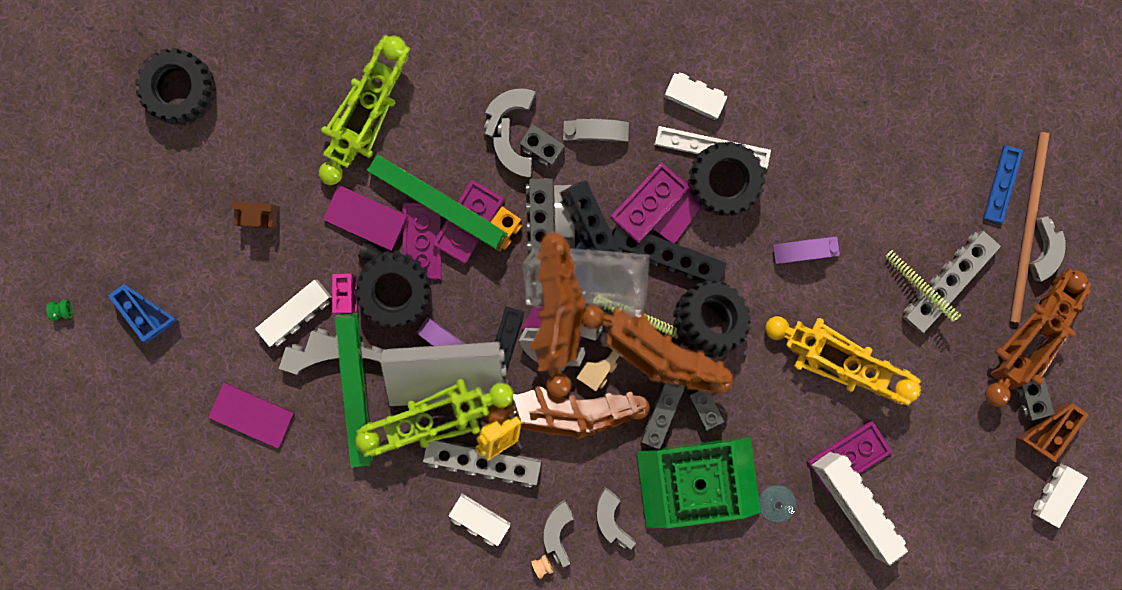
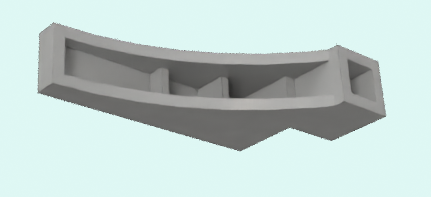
M318 328L317 331H311L305 351L303 350L304 347L296 344L285 348L279 369L298 375L301 374L303 369L315 363L339 358L337 334L335 337L328 335L329 331ZM361 342L362 358L381 362L382 350L384 349L372 346L371 349L365 347V343Z

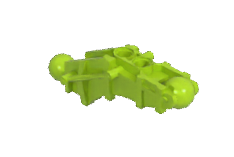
M385 35L373 51L374 55L364 69L365 74L362 80L352 79L351 85L353 87L338 108L328 126L322 127L321 133L332 138L329 147L323 153V155L331 160L323 163L318 173L320 180L324 184L331 186L339 183L343 175L341 165L348 167L355 159L357 153L368 158L373 155L371 148L389 106L393 107L396 103V100L390 98L389 95L409 57L408 52L410 48L405 45V42L400 37ZM382 52L388 60L397 61L395 68L379 61ZM375 78L380 79L381 82H382V85L378 84V83L375 81ZM367 94L372 95L375 101L370 100ZM359 101L367 109L374 108L360 135L346 128ZM346 104H348L349 106L347 107L344 115L339 117L342 111L344 110ZM379 115H381L378 124L376 125L374 132L372 134L371 127L374 124L376 118ZM342 139H345L349 145L343 143Z
M459 379L456 385L417 403L413 400L407 403L409 411L362 426L361 429L356 430L355 444L365 457L368 455L374 456L418 440L421 447L425 448L428 447V442L469 432L478 434L480 433V428L476 418L488 414L486 406L494 404L496 407H506L513 401L514 393L512 388L506 383L493 385L490 392L482 395L480 388L467 392L464 380ZM458 389L460 395H457V393H455L454 390ZM446 395L447 399L428 406L425 404L435 398ZM461 402L469 405L467 413L460 411L459 406ZM451 403L457 421L430 429L433 419L425 412ZM420 417L428 419L429 423L426 428L419 426L418 420ZM467 421H469L471 427L466 428ZM402 423L410 426L408 434H403L400 431ZM383 426L389 444L379 447L380 437L372 429ZM456 426L458 429L457 431L436 436V432Z

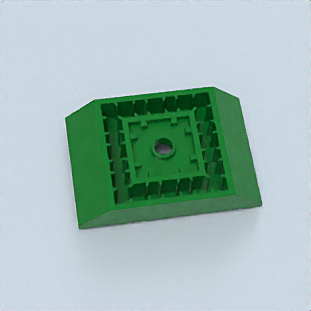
M750 436L637 451L646 527L673 528L743 519L760 513ZM698 479L705 480L706 485L703 489L695 488V482Z

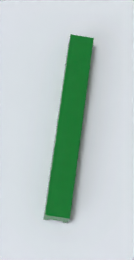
M378 154L370 167L367 168V171L490 246L497 250L501 249L500 247L508 235L506 231Z
M338 313L335 316L350 465L351 468L370 466L373 456L368 455L364 457V454L357 449L355 444L356 430L369 424L358 313Z

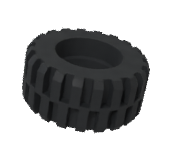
M172 48L171 51L168 49L161 50V54L153 53L151 55L152 59L150 61L146 59L143 62L145 67L143 70L139 68L137 73L140 75V79H136L135 85L139 86L136 94L137 97L141 98L139 102L142 107L146 108V112L155 118L173 125H185L186 122H196L195 118L197 117L202 118L205 115L203 113L204 110H209L212 106L209 104L210 100L215 99V94L212 92L216 89V84L212 82L214 76L208 70L209 67L201 59L185 50L181 51L180 49ZM172 71H186L190 75L192 83L190 94L179 104L171 105L166 103L161 95L163 79Z
M733 141L719 142L702 150L692 162V168L689 170L690 180H688V184L691 186L692 191L690 192L692 197H695V202L702 206L705 211L718 216L737 215L749 210L752 205L757 203V198L759 195H762L764 190L762 186L765 184L766 179L763 178L765 170L759 163L761 162L759 156L756 157L751 148L748 149L744 144H737ZM721 161H732L743 172V187L732 197L717 195L709 184L711 169Z
M388 251L382 255L374 256L372 260L365 264L355 284V296L358 298L356 301L358 307H362L364 316L368 315L371 317V322L375 323L377 321L382 327L391 325V328H397L398 325L402 327L407 326L410 321L414 322L418 319L419 315H422L430 297L431 282L427 276V270L425 267L422 268L421 262L418 259L414 260L411 258L412 255H403L400 251H395V253ZM386 273H397L405 277L411 285V296L408 301L402 305L394 306L380 300L375 291L378 278Z
M710 280L703 281L684 293L681 299L677 301L676 309L673 312V317L676 318L673 321L674 327H677L678 330L676 334L682 338L683 345L689 346V350L693 353L698 351L704 352V356L709 358L721 357L740 346L747 338V334L750 331L748 324L751 323V316H748L750 311L744 303L745 299L743 296L740 297L738 295L739 292L735 288L731 289L729 284H721V281L717 280L712 282ZM702 305L713 308L720 315L723 323L722 334L710 330L705 325L701 317Z

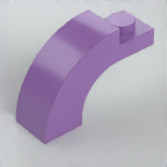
M837 237L773 245L776 264L840 256Z
M429 317L425 319L416 332L433 346L467 344Z

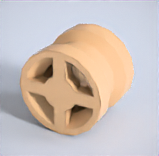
M543 555L540 560L531 561L539 579L543 578L546 573H553L552 566L546 555Z

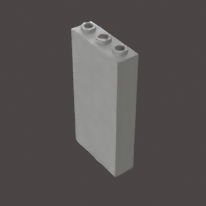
M499 342L382 350L381 366L389 405H407L412 400L417 403L456 385L459 379L464 380L467 392L480 388L482 395L488 394L493 385L497 383L508 384V379H504V376H506V365H502V361L505 360L504 350H500ZM458 389L454 390V392L457 393V395H460ZM446 395L435 398L425 404H433L447 399Z

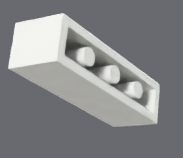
M313 280L255 328V330L270 347L274 345L278 347L286 340V335L289 333L294 334L301 328L299 325L304 320L308 322L315 317V311L319 308L321 310L326 308L330 304L329 300L332 296L318 280Z

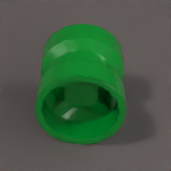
M61 300L60 303L55 301L47 303L46 311L50 321L59 320V318H72L73 309L70 300Z

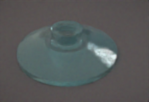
M783 485L767 487L759 496L760 513L770 522L781 523L788 520L796 510V498L793 492ZM778 501L782 503L780 508L775 507V503Z

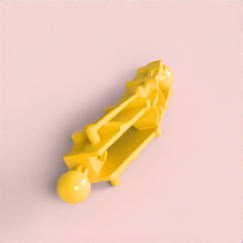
M779 316L772 317L766 322L765 330L768 337L773 340L789 339L787 346L793 353L799 355L794 366L798 370L804 368L847 385L846 389L850 392H853L855 386L858 385L901 405L909 406L920 395L921 389L919 384L921 380L916 378V376L905 369L902 371L893 367L886 360L882 362L871 357L872 348L865 347L863 349L826 326L821 318H817L813 329L805 327L800 321H798L795 329L790 328L787 320ZM833 335H834L835 337H837L838 339H840V340H842V341L848 343L850 346H848V345H846L845 343H843V342H841V341L835 339V338L833 337ZM815 339V345L809 347L808 342ZM825 343L851 356L844 361V368L838 367L819 356ZM857 363L859 365L855 371H851L850 366ZM821 367H823V368H825V369H827V370H829V371H831V372L837 374V375L839 376V378H837V377H835V376H832V375H830V374H828V373H826V372H824V371H822V370H819V369H821ZM870 371H876L874 378H867V374ZM893 375L902 378L896 384L895 393L887 390Z

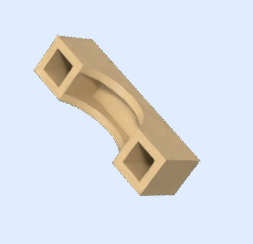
M612 349L610 355L603 361H587L576 378L595 391L598 388L602 389L607 382V379H605L608 372L613 373L618 365L616 360L621 355Z

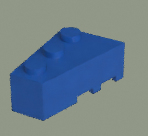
M125 284L108 295L144 343L150 342L179 321Z

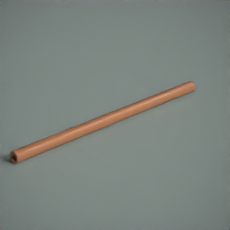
M1046 132L1039 133L1010 318L1011 322L1020 323L1049 141V133Z

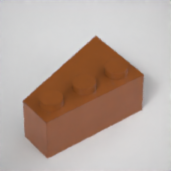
M1065 402L1054 410V415L1043 418L1018 436L1017 439L1047 460L1056 462L1089 414L1075 404Z

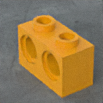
M504 207L500 208L491 221L492 224L508 233L500 247L501 249L498 251L506 250L511 243V240H509L510 236L513 233L517 234L522 227L520 224L521 219ZM506 217L513 219V225L509 228L503 226V220Z

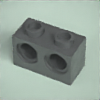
M533 124L520 142V146L523 147L521 150L529 156L532 154L539 157L537 161L546 167L548 164L553 166L565 147L564 144ZM536 137L539 140L538 145L530 146L528 144L529 138ZM546 148H553L555 154L552 157H546L544 155Z
M1042 377L1044 380L1041 385H1037L1030 379L1027 384L1015 389V393L1022 403V406H1020L1021 413L1028 420L1033 421L1054 415L1044 377ZM1029 385L1033 386V392L1031 394H1029L1027 391ZM1037 403L1039 408L1037 412L1034 413L1033 405Z
M701 390L688 393L706 430L724 422L711 393Z

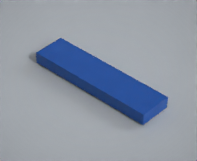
M1003 145L984 212V220L1003 224L1022 158V149Z

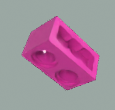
M332 274V313H357V296H355L357 276L353 274Z

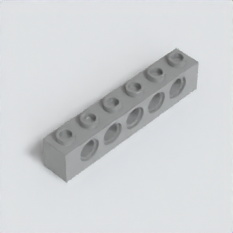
M984 231L972 233L967 239L969 241L965 247L961 246L954 254L956 257L944 264L942 273L939 276L935 275L930 280V286L924 292L930 287L932 289L928 294L933 290H938L941 297L936 303L941 298L944 299L940 304L946 301L942 308L955 299L1001 247ZM974 247L978 249L977 257H974L972 255V249ZM961 261H963L966 265V268L963 272L959 269V264ZM948 276H951L953 278V283L951 286L947 285L946 278ZM921 291L916 296L918 300L905 308L903 311L905 314L902 318L918 332L924 333L939 317L942 310H939L934 305V302L925 297V294H922ZM923 304L928 308L927 313L924 315L920 311Z
M440 439L428 442L429 445L425 450L423 462L427 463L429 467L438 468L440 465L445 466L446 470L457 472V469L464 470L465 474L468 475L484 474L483 477L487 479L499 477L503 478L502 481L507 483L518 481L526 487L537 485L541 460L501 452L487 461L488 465L482 468L478 466L477 460L484 458V456L481 457L478 454L475 446ZM441 451H447L450 454V458L443 460L440 457ZM459 455H466L469 462L466 464L460 463ZM498 462L505 463L506 470L498 471L496 464ZM517 466H522L525 469V473L517 475L514 469Z

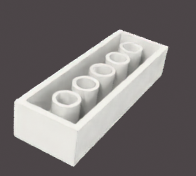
M832 452L827 453L812 464V467L874 557L888 565L892 564L908 551L904 546L906 544L904 539L893 530L895 526L889 519L884 517L882 507L878 503L875 504L872 499L873 494L867 487L864 488L860 475L856 471L853 472L849 459L845 455L842 456Z

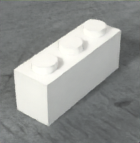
M674 73L664 95L665 98L714 120L718 119L727 99L723 91L716 88L711 90L706 87L705 83L698 80L693 82L689 80V76L683 73Z
M1063 464L1055 468L1051 482L1045 485L1043 496L1035 503L1033 508L1034 515L1058 528L1061 526L1088 478Z
M461 494L449 514L453 523L459 526L461 524L466 526L468 532L475 536L479 534L484 537L483 540L491 546L494 544L498 546L511 524L464 494Z

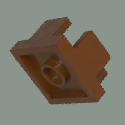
M232 201L234 226L276 228L277 214H279L278 205Z

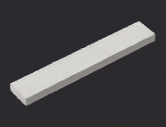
M659 126L655 146L699 155L702 150L709 146L727 141ZM745 145L746 148H751L754 151L753 154L756 157L759 156L761 167L767 169L771 150Z

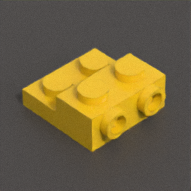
M515 417L512 420L505 421L502 426L497 421L491 425H485L481 430L480 436L477 437L479 445L476 446V451L481 457L484 456L489 461L518 442L521 421Z

